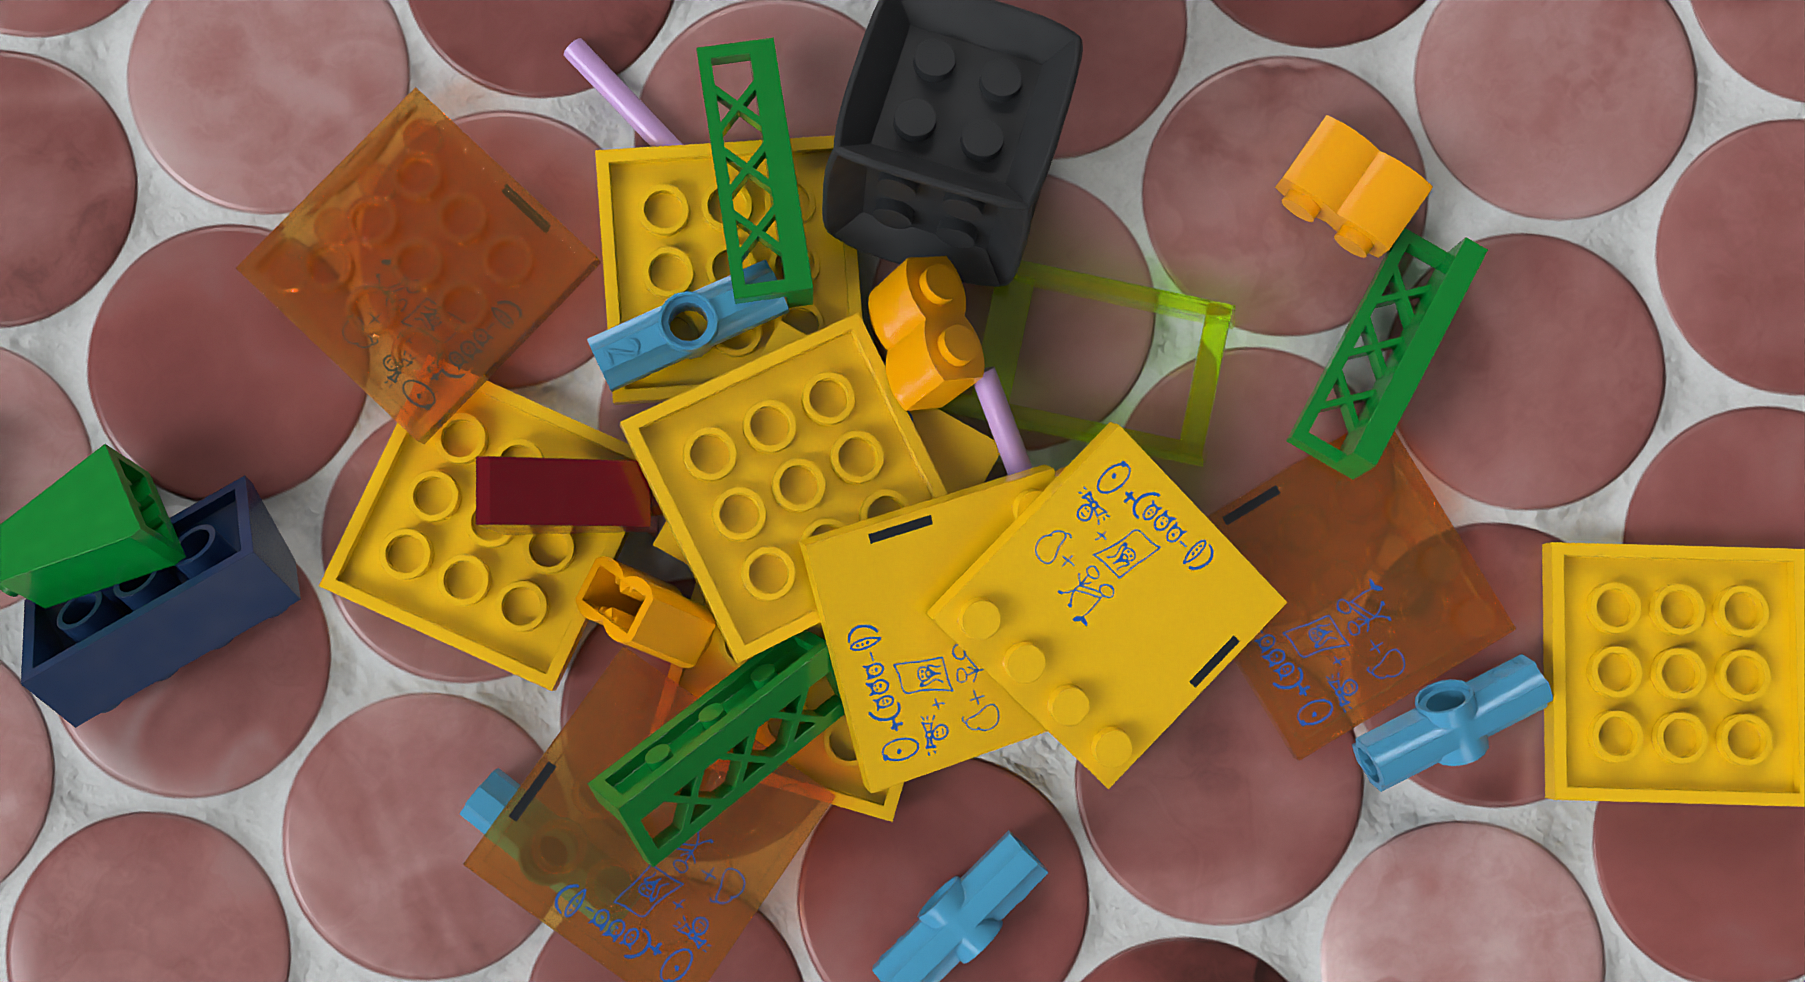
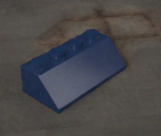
M245 475L170 517V521L186 555L176 565L48 608L25 599L21 685L76 728L100 713H107L115 709L123 700L151 684L168 679L181 667L211 650L226 646L234 637L268 618H274L282 614L290 605L301 600L296 561L256 488Z

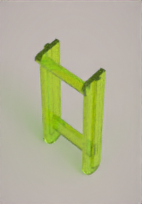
M1021 260L1018 271L1011 283L1006 286L994 287L982 350L985 368L995 366L1017 427L1085 443H1090L1107 424L1009 403L1033 287L1203 323L1180 439L1127 428L1123 429L1148 456L1203 467L1204 463L1206 464L1208 450L1205 442L1229 329L1233 330L1235 324V305ZM974 386L972 395L961 393L944 407L938 408L945 413L987 421Z

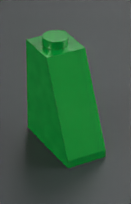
M106 444L102 445L0 524V590L11 597L21 595L44 608L176 565L186 557L150 473Z

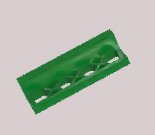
M774 37L697 47L696 51L735 304L786 297L788 308L813 305L812 276ZM750 61L752 82L740 98L736 100L715 85L712 66ZM754 98L758 115L747 108ZM718 102L730 110L722 121H720ZM739 117L761 133L762 144L747 163L724 147L723 138ZM764 159L767 177L756 170ZM727 163L740 172L731 184ZM749 179L770 193L772 207L757 226L736 212L733 206V199ZM773 222H775L777 240L766 233ZM737 226L749 234V237L741 247L739 245ZM758 242L780 256L783 279L745 284L742 262Z
M1404 228L1384 256L1286 441L1352 480L1374 468L1379 462L1488 249L1465 237L1450 251L1446 252ZM1405 252L1434 268L1425 286L1406 290L1398 267ZM1389 285L1391 294L1382 296L1386 286ZM1419 298L1414 309H1412L1410 300ZM1395 304L1403 330L1397 338L1378 342L1370 316L1375 308ZM1361 335L1364 346L1354 348ZM1392 350L1385 362L1382 352ZM1368 355L1376 381L1371 390L1351 395L1342 369L1347 360ZM1332 388H1334L1337 399L1326 401ZM1364 402L1357 415L1354 404ZM1340 408L1348 432L1340 450L1309 433L1319 413Z
M804 630L756 654L587 783L598 802L620 820L642 858L654 868L845 714L826 640L808 630ZM826 676L834 695L815 710L803 709L809 688ZM770 718L782 719L776 741L765 750L752 749L758 728ZM718 759L731 760L725 781L713 791H699L705 769ZM663 802L677 803L672 823L654 838H651L641 820Z

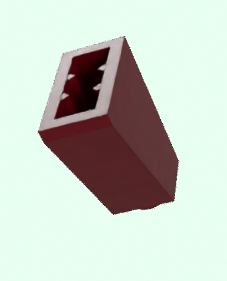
M499 456L476 457L477 526L503 535L659 532L658 516L664 515L638 461Z

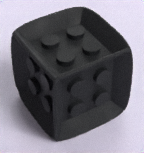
M879 0L865 31L845 90L835 129L834 149L829 156L825 169L822 217L827 232L850 247L896 264L903 263L909 257L947 256L956 268L963 283L992 287L1006 286L1011 283L1018 271L1028 242L1031 222L1040 192L1054 158L1073 95L1083 53L1081 37L1064 25L1045 16L996 0Z

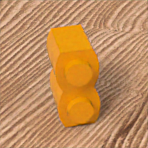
M1326 115L1275 188L1284 195L1282 204L1291 213L1308 222H1313L1315 218H1318L1329 224L1337 232L1334 239L1345 250L1362 258L1367 257L1369 253L1379 258L1390 250L1433 186L1401 161L1379 151L1369 140L1351 127Z
M947 256L907 258L870 292L868 301L869 316L877 338L887 350L886 374L892 393L904 411L942 408L983 378L985 369L984 354L977 333L965 317V291L961 278Z
M606 556L595 559L575 598L579 612L586 619L603 625L607 634L613 640L683 668L695 667L699 657L709 647L713 630L716 626L710 610L704 605L684 597L676 586Z

